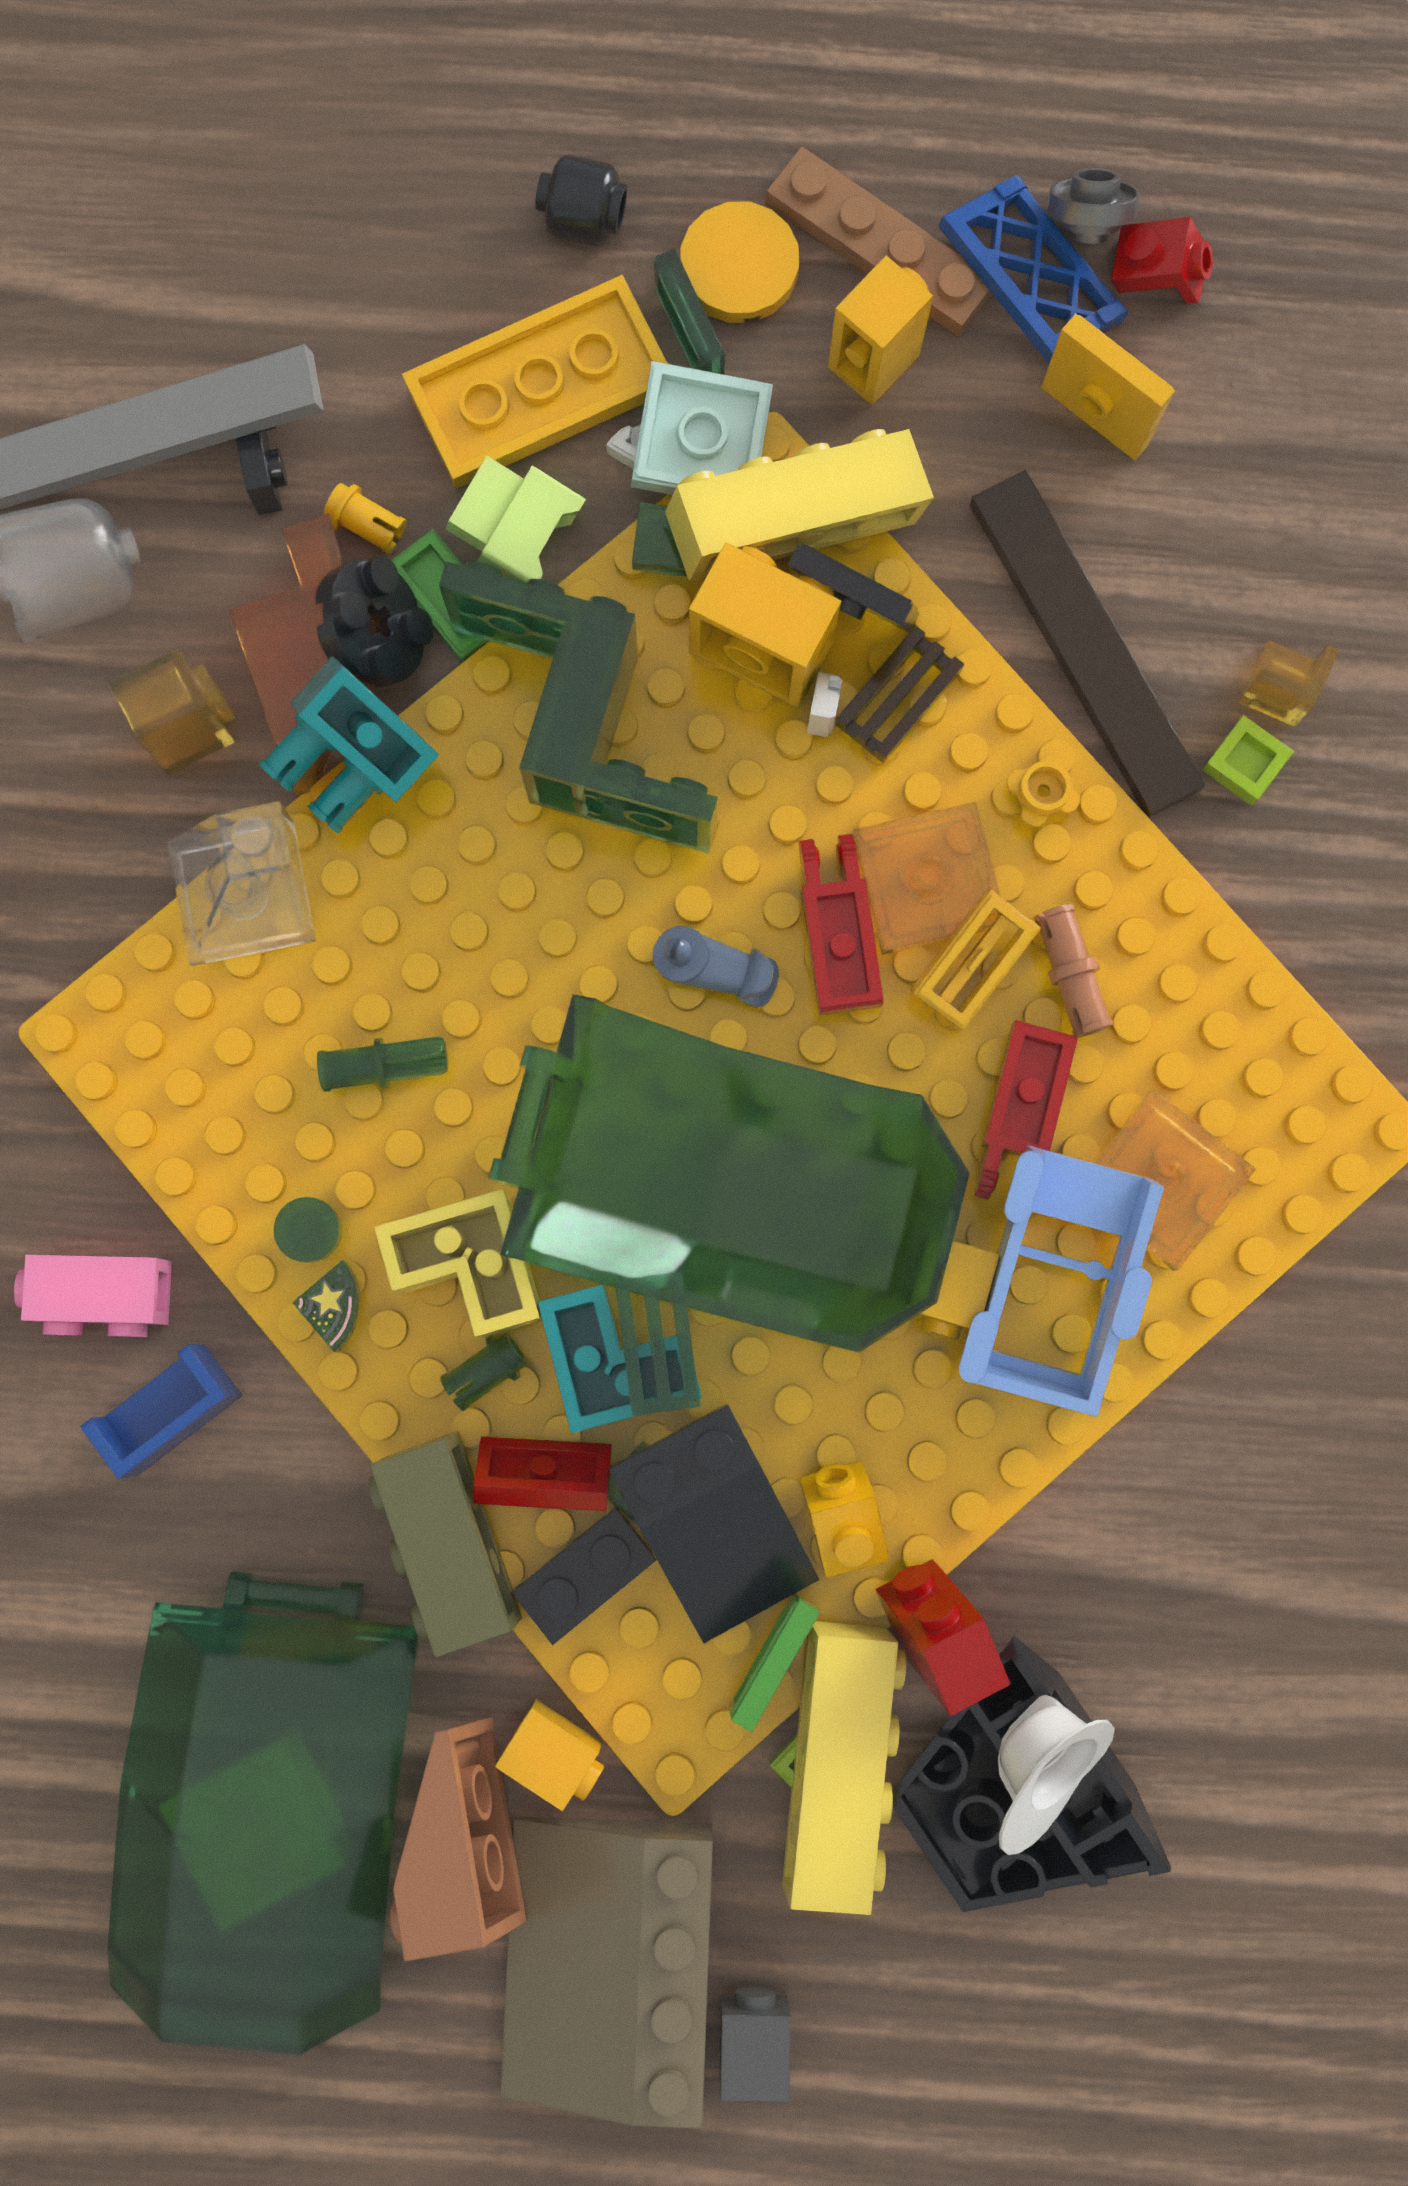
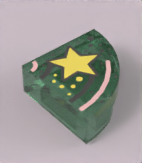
M345 1260L340 1261L292 1302L334 1352H339L351 1338L359 1313L358 1281L352 1268Z

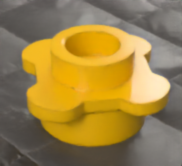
M1045 756L1040 762L1031 765L1026 771L1015 769L1007 779L1008 791L1017 796L1023 808L1021 819L1030 827H1041L1048 817L1059 812L1065 814L1073 813L1080 803V794L1076 789L1072 788V780L1065 769L1066 765L1057 756ZM1040 786L1047 787L1049 795L1045 797L1040 796L1038 788Z

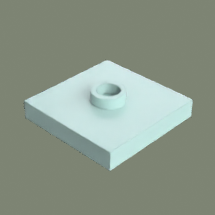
M652 361L631 487L673 495L676 486L684 478L694 473L712 471L717 476L737 471L744 463L761 457L773 384Z

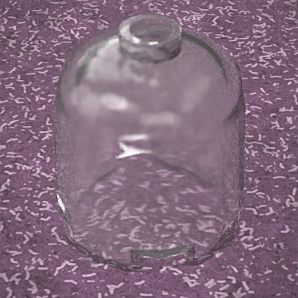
M86 498L68 499L0 515V591L4 601L10 600L17 620L14 623V627L21 643L110 616L122 610L131 599L134 589L131 567L143 564L131 527L118 530L110 512L98 502Z

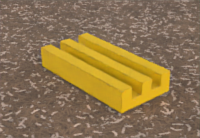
M986 889L910 991L964 1031L1040 931L1041 927L993 890ZM995 909L999 912V915L938 995L932 991L991 911ZM1011 923L1016 925L1019 930L960 1008L957 1010L950 1005Z

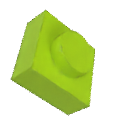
M1243 715L1203 767L1202 771L1253 806L1294 751Z

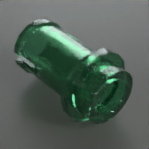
M505 1332L498 1338L490 1335L485 1339L486 1347L449 1373L440 1376L442 1385L448 1395L456 1391L457 1397L453 1399V1402L462 1411L470 1408L472 1403L509 1377L513 1381L521 1377L519 1371L527 1366L528 1362L519 1346L508 1333Z

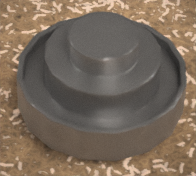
M1084 168L1074 171L1072 179L1057 182L1050 187L1048 212L1051 217L1061 222V226L1064 229L1072 232L1073 240L1087 244L1103 243L1107 241L1108 234L1118 232L1121 229V225L1130 223L1137 217L1140 194L1139 190L1134 186L1121 182V175L1118 172L1103 168Z

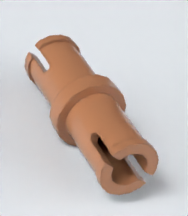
M1066 904L1044 911L1043 914L1036 915L1034 920L1041 927L1040 933L1052 966V970L1047 973L1052 986L1058 985L1073 1028L1072 1033L1079 1038L1112 1027L1114 1023L1108 1014L1095 972L1100 970L1097 958L1095 956L1089 957L1074 913V905Z

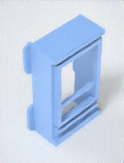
M1027 1145L1025 1152L1018 1157L1004 1205L1007 1221L997 1253L1000 1256L985 1310L978 1312L971 1321L959 1363L961 1378L968 1383H976L1098 1417L1120 1339H1130L1138 1332L1149 1295L1152 1278L1149 1272L1142 1268L1141 1265L1164 1186L1150 1178ZM1031 1212L1119 1235L1120 1238L1111 1269L1105 1268L1097 1260H1091L1086 1263L1021 1245ZM1018 1255L1083 1272L1091 1280H1099L1101 1277L1107 1279L1080 1374L992 1350Z

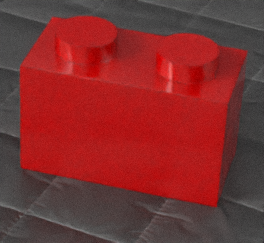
M933 1559L922 1565H914L903 1569L893 1580L875 1589L899 1647L905 1650L907 1660L950 1716L1010 1685L984 1618Z

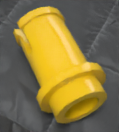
M339 483L332 491L324 508V516L332 520L331 527L338 531L345 527L379 547L387 555L391 554L397 546L393 542V538L401 540L407 526V520L401 516L398 517L361 495L362 488L353 484L348 487L343 483Z

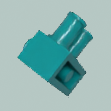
M332 656L290 702V705L297 713L294 718L298 723L265 760H261L259 765L273 779L277 778L279 780L278 783L291 792L297 781L326 749L331 752L337 749L345 757L342 761L346 766L316 800L307 807L321 821L325 820L328 823V827L339 834L343 829L342 827L375 791L380 795L384 791L397 802L439 754Z

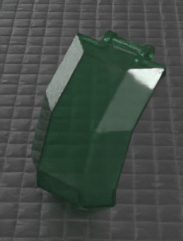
M574 994L571 998L557 1052L525 1045L519 1064L521 1068L525 1069L501 1158H493L488 1175L490 1180L518 1189L500 1255L646 1297L858 1353L938 1302L970 1172L925 1097L921 1094L874 1086L726 1047L610 1007L596 998Z
M232 1571L227 1582L222 1608L155 1602L120 1782L107 1953L110 1987L161 2042L301 2055L317 2049L380 2011L382 2003V1960L395 1808L420 1638L414 1626L359 1621L364 1596L363 1583L343 1581L340 1587L254 1580L253 1573ZM250 1606L328 1613L335 1614L333 1621L252 1614L248 1612Z

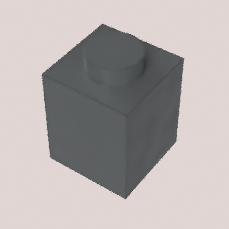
M744 1986L737 1988L735 1995H721V2101L789 2103L791 2015L788 1996H776L774 1989L764 1986Z

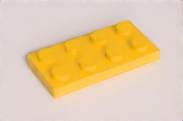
M620 275L404 372L402 377L405 387L455 489L473 480L486 456L506 467L644 404L651 362L668 363L623 275Z

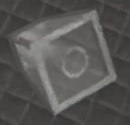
M280 801L216 813L167 842L187 957L191 966L316 942L294 820Z

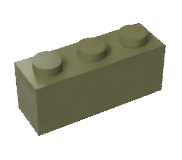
M459 1431L385 1456L370 1464L373 1474L368 1480L370 1497L376 1511L380 1515H387L394 1536V1540L390 1541L392 1562L396 1572L402 1579L408 1577L416 1601L411 1607L413 1624L421 1641L430 1642L434 1657L436 1658L511 1632L521 1621L522 1615L517 1600L511 1593L513 1589L485 1507L482 1504H473L474 1475Z

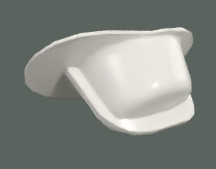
M1048 1695L1038 1697L1009 1727L1002 1738L998 1755L999 1775L1013 1800L1004 1817L999 1833V1847L1007 1855L1019 1854L1032 1846L1049 1829L1061 1813L1082 1778L1101 1759L1111 1744L1115 1728L1108 1720H1095L1086 1724L1065 1708L1058 1700Z

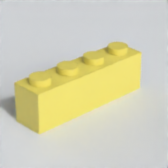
M876 429L861 434L849 444L830 448L827 443H818L802 449L794 457L775 462L770 457H759L744 463L737 471L717 476L712 471L694 473L684 478L676 486L665 514L688 580L693 581L705 578L708 575L725 542L740 550L746 546L756 548L773 560L792 556L798 544L802 545L804 543L813 549H819L914 525L932 502L934 496L910 430L886 434L885 430Z
M815 1621L807 1635L796 1754L793 1768L794 1777L791 1788L782 1888L790 1909L871 1915L873 1891L882 1892L884 1888L886 1858L884 1850L878 1849L880 1824H889L893 1805L891 1783L884 1782L887 1756H896L899 1745V1720L897 1715H891L894 1689L902 1690L906 1676L905 1650L898 1648V1641L886 1627Z

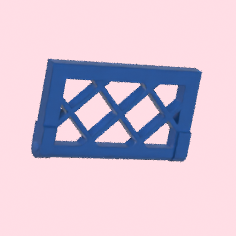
M1015 175L996 185L989 192L944 215L938 227L1044 359L1050 363L1060 332L1055 334L1040 314L1066 320V325L1076 313L1102 333H1105L1120 324L1129 312L1120 300L1113 296L1027 190L1028 187L1021 178ZM1014 204L1029 223L1004 217V209ZM978 225L992 229L990 248H986L970 227ZM1002 232L1032 240L1030 259L1001 252ZM1042 243L1047 244L1065 268L1040 262ZM1003 268L1029 275L1027 294H1023ZM1043 278L1069 285L1067 305L1038 298V279ZM1079 288L1085 291L1099 310L1092 312L1077 308Z

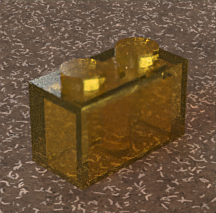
M180 648L109 682L137 740L168 775L235 743L226 725V722L234 719L235 715L218 684H215L204 663L193 668Z

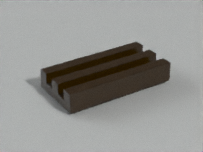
M917 626L911 630L836 719L835 725L883 764L956 679L964 667V663L958 658L954 657L951 659L944 653L945 648L935 641L932 644L924 638L925 632ZM914 651L919 653L922 657L862 727L855 722ZM934 665L941 673L881 743L873 735Z

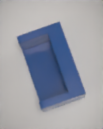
M187 1344L177 1352L181 1359L105 1417L90 1418L80 1426L117 1479L139 1476L243 1396L205 1345Z

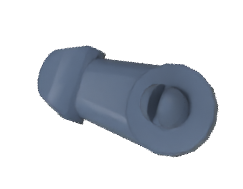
M677 926L668 929L659 936L653 948L655 968L665 979L674 984L736 994L739 1001L757 1008L765 1006L770 1001L777 987L779 969L773 959L766 957L756 949H752L751 954H747L702 935L699 931L690 927Z

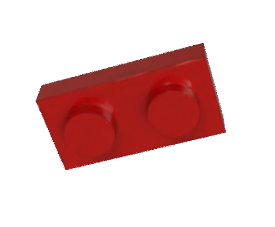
M481 1437L473 1482V1504L607 1512L612 1444Z

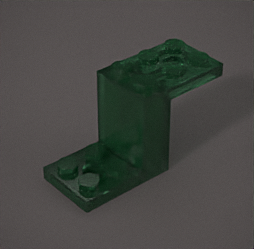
M446 561L439 588L453 631L553 659L519 767L529 803L710 854L717 827L718 797L707 794L709 789L705 785L683 777H672L670 783L646 777V771L643 768L624 760L610 759L606 765L638 660L635 614L627 612V608L620 602L607 597L593 596L587 601L566 595L560 586L546 580L530 579L526 584L503 577V574L498 569L485 563L470 561L466 563V566Z

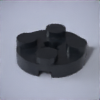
M377 556L372 559L351 561L329 571L318 586L315 605L323 603L322 614L324 623L317 625L316 629L319 642L328 660L333 656L362 683L368 682L375 685L373 688L386 687L401 682L415 672L421 662L424 645L430 643L433 638V624L428 613L417 606V599L414 597L413 591L398 573L395 564L390 559L384 556ZM369 614L375 622V634H371L367 627L370 622Z

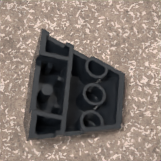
M1016 1636L1012 1637L999 1654L1010 1685L950 1716L892 1789V1806L963 1912L1044 1897L1045 1891L1087 1883L1090 1888L1108 1884V1879L1148 1871L1149 1876L1171 1872V1865L1136 1785L1110 1747H1108L1095 1766L1082 1778L1049 1829L1032 1846L1019 1854L1007 1855L999 1847L1001 1826L1013 1802L999 1775L998 1765L1002 1738L1009 1727L1038 1697L1048 1695L1058 1700L1065 1708L1086 1724L1092 1722L1060 1673Z

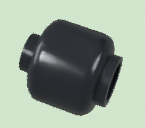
M564 155L555 164L552 174L541 173L537 185L535 209L545 212L547 230L554 237L591 246H600L604 244L610 234L618 235L626 209L627 185L619 183L616 169L608 163L573 155Z

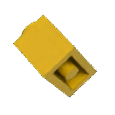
M886 255L835 308L827 368L872 406L920 356L933 294L929 292L925 281L918 273L908 267L901 268Z

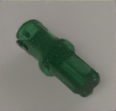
M441 1037L387 1044L384 1043L382 1038H375L374 1045L317 1052L318 1076L323 1092L379 1083L381 1089H388L391 1081L443 1075L448 1071L449 1066L447 1046Z

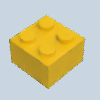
M725 542L689 607V653L799 708L833 646L841 600L834 597V593L829 587L809 576L803 575L798 579L776 568L774 560L764 552L748 546L740 550Z

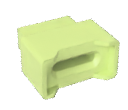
M486 456L450 517L445 529L482 552L475 565L476 567L529 598L543 575L538 556L554 529L572 524L586 499L533 465L524 479L489 456Z

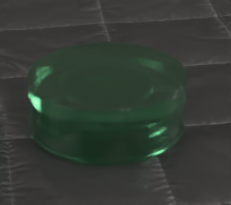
M301 1197L290 1201L279 1211L274 1223V1238L279 1249L289 1258L303 1263H315L328 1258L337 1249L342 1237V1223L339 1215L333 1207L317 1198Z

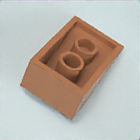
M493 1717L444 1729L434 1734L393 1887L395 1900L392 1902L390 1909L392 1932L396 1941L402 1943L404 1962L484 1948L527 1922L502 1771L495 1767L499 1759Z

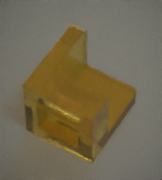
M1268 640L1259 653L1238 702L1295 727L1316 705L1339 650L1326 645L1313 660Z

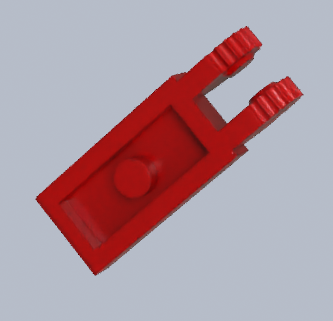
M853 834L838 836L836 854L838 864L841 867L843 881L821 884L819 872L820 856L814 839L799 841V854L804 883L801 896L819 1016L880 1008L884 1004L866 878L861 879L854 836Z
M1017 1020L1012 1023L981 1145L986 1147L980 1163L974 1196L989 1200L992 1192L995 1191L1003 1152L1020 1156L1025 1152L1027 1145L1050 1151L1078 1036Z

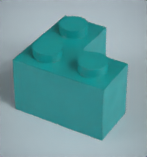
M604 1285L538 1302L571 1433L702 1398L685 1333L622 1349L607 1290Z

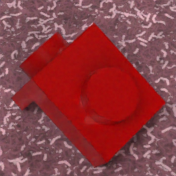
M1191 217L1121 225L1111 281L1119 293L1177 287L1186 304L1199 303L1203 281L1209 279L1212 273L1213 254L1211 245L1207 240H1203Z

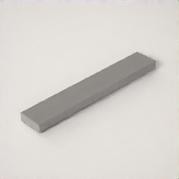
M305 344L0 438V510L324 412L313 352Z

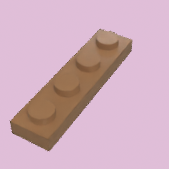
M802 146L766 191V205L866 274L886 255L901 268L908 267L918 273L925 281L929 292L933 294L929 317L958 337L961 336L992 295L991 291L963 256Z

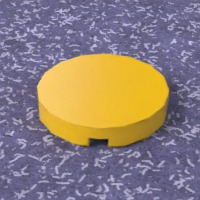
M750 201L725 202L705 210L688 227L680 247L681 277L684 281L685 290L690 300L706 315L727 323H744L745 319H753L760 316L761 320L773 315L790 298L798 279L799 246L789 224L772 209Z

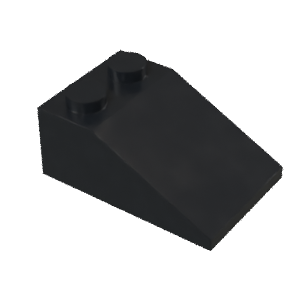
M728 1404L720 1406L611 1465L609 1468L639 1528L703 1644L820 1580Z

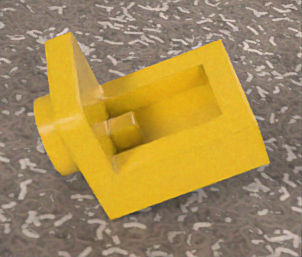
M862 1462L847 1465H830L817 1473L803 1476L800 1479L826 1578L890 1561L876 1497Z

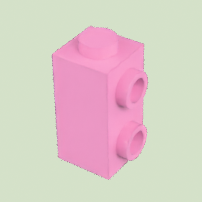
M25 1255L24 1269H20L15 1278V1304L18 1308H22V1321L43 1322L42 1335L83 1336L84 1323L108 1324L107 1336L148 1337V1325H169L172 1261L149 1257Z

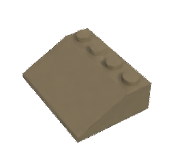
M515 1816L513 1842L527 1922L508 1932L500 2097L631 2126L702 2128L713 1847L712 1824Z

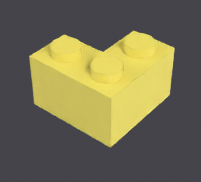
M503 1189L374 1227L392 1292L405 1294L458 1278L474 1336L478 1338H485L542 1321L538 1305L540 1300L511 1199Z

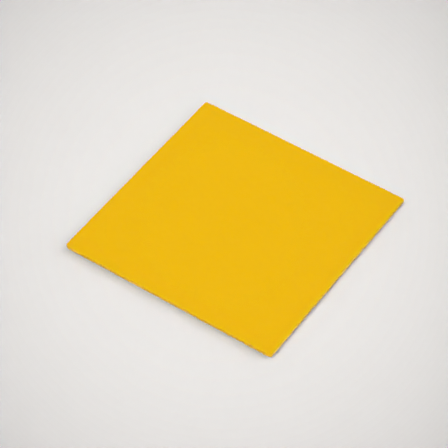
M777 412L768 413L761 457H770L775 462L794 457L799 451L809 446L782 415ZM667 494L398 715L439 756L397 802L384 791L381 795L375 791L342 827L343 829L339 834L328 827V823L325 820L321 821L307 806L314 802L344 769L346 764L342 761L20 1026L18 1033L23 1044L372 1463L385 1456L459 1431L474 1476L481 1437L612 1444L611 1465L720 1406L728 1404L820 1579L797 1592L798 1595L812 1602L819 1609L820 1613L816 1621L889 1628L890 1623L876 1593V1588L893 1580L903 1569L914 1565H922L931 1559L948 1575L1408 1163V1102L888 531L815 550L912 600L919 612V616L912 629L915 626L919 627L925 632L924 638L932 644L935 641L945 648L944 653L951 659L954 657L958 658L964 663V667L956 679L883 764L835 724L837 717L909 633L868 611H865L862 619L858 620L840 610L833 646L819 670L820 672L840 675V679H842L832 734H828V737L807 734L818 674L800 707L797 708L689 653V607L705 578L693 581L688 580L665 514L672 495ZM791 556L774 560L776 568L799 579L800 575L787 565ZM914 651L855 721L862 727L919 661L922 657L919 653ZM934 665L928 670L873 735L877 740L882 743L941 671ZM1045 756H1057L1066 765L1065 769L1072 780V788L1076 789L1080 794V803L1073 813L1065 814L1059 812L1048 817L1041 827H1030L1021 819L1023 808L1017 796L1008 791L1007 779L1015 769L1026 771L1031 765L1040 762ZM1040 786L1038 794L1045 797L1049 795V790L1045 786ZM853 834L861 879L866 878L884 1004L880 1008L819 1016L801 896L804 883L800 864L799 841L814 839L820 856L819 872L821 884L843 881L841 867L838 864L836 854L838 836ZM986 889L993 890L1034 923V917L1038 914H1043L1044 911L1066 904L1074 905V913L1089 957L1095 956L1097 958L1100 970L1095 972L1108 1014L1114 1023L1112 1027L1077 1038L1050 1151L1150 1178L1164 1186L1141 1265L1151 1275V1288L1138 1332L1130 1339H1120L1098 1417L964 1381L959 1374V1363L968 1331L961 1330L959 1340L945 1338L920 1330L923 1318L908 1314L929 1239L934 1236H940L998 1253L1007 1221L1004 1205L1019 1156L1006 1152L1002 1153L998 1169V1182L989 1200L974 1196V1190L980 1163L986 1147L981 1145L1012 1023L1017 1020L1073 1035V1028L1058 985H1051L1047 974L1052 970V966L1040 931L964 1031L910 991ZM995 909L991 911L932 991L937 995L940 993L999 915V912ZM1011 923L950 1005L957 1010L960 1008L1019 930L1016 925ZM685 926L747 954H751L752 949H756L777 963L779 978L774 995L765 1006L757 1008L739 1001L736 994L674 984L665 979L655 968L653 948L656 941L668 929ZM503 1189L511 1199L539 1300L543 1301L604 1285L607 1290L622 1349L685 1333L702 1398L571 1433L543 1321L485 1338H478L474 1336L458 1278L405 1294L392 1292L374 1227ZM1031 1212L1021 1245L1086 1263L1091 1260H1097L1105 1268L1111 1269L1120 1236ZM1018 1255L992 1350L1080 1374L1107 1279L1101 1277L1099 1280H1091L1083 1272ZM338 1269L342 1270L341 1274L337 1273ZM323 1280H326L332 1290L346 1289L339 1300L343 1313L340 1315L334 1330L326 1339L323 1336L332 1327L337 1317V1312L329 1311L322 1318H319V1306L313 1302L309 1315L306 1317L304 1314L309 1306L308 1297L320 1293ZM349 1296H351L350 1318L339 1339L331 1346L330 1342L338 1335L344 1325L349 1307ZM300 1298L303 1300L301 1309L298 1307L300 1305ZM862 1462L876 1497L890 1561L826 1578L800 1479L803 1476L817 1473L830 1465H847ZM611 1472L607 1512L484 1505L513 1590L615 1507L620 1510L652 1551ZM658 1560L554 1645L549 1642L517 1600L522 1619L512 1631L667 1815L676 1816L682 1813L800 1707L807 1636L753 1732L733 1722L729 1710V1704L791 1596L704 1644Z

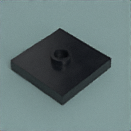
M804 543L797 545L787 564L800 576H809L829 587L833 591L834 597L841 600L840 610L858 620H861L865 611H868L910 633L919 616L918 608L912 600Z

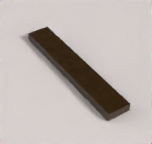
M1024 470L972 496L970 502L972 511L1142 811L1150 818L1200 792L1206 784L1027 471Z

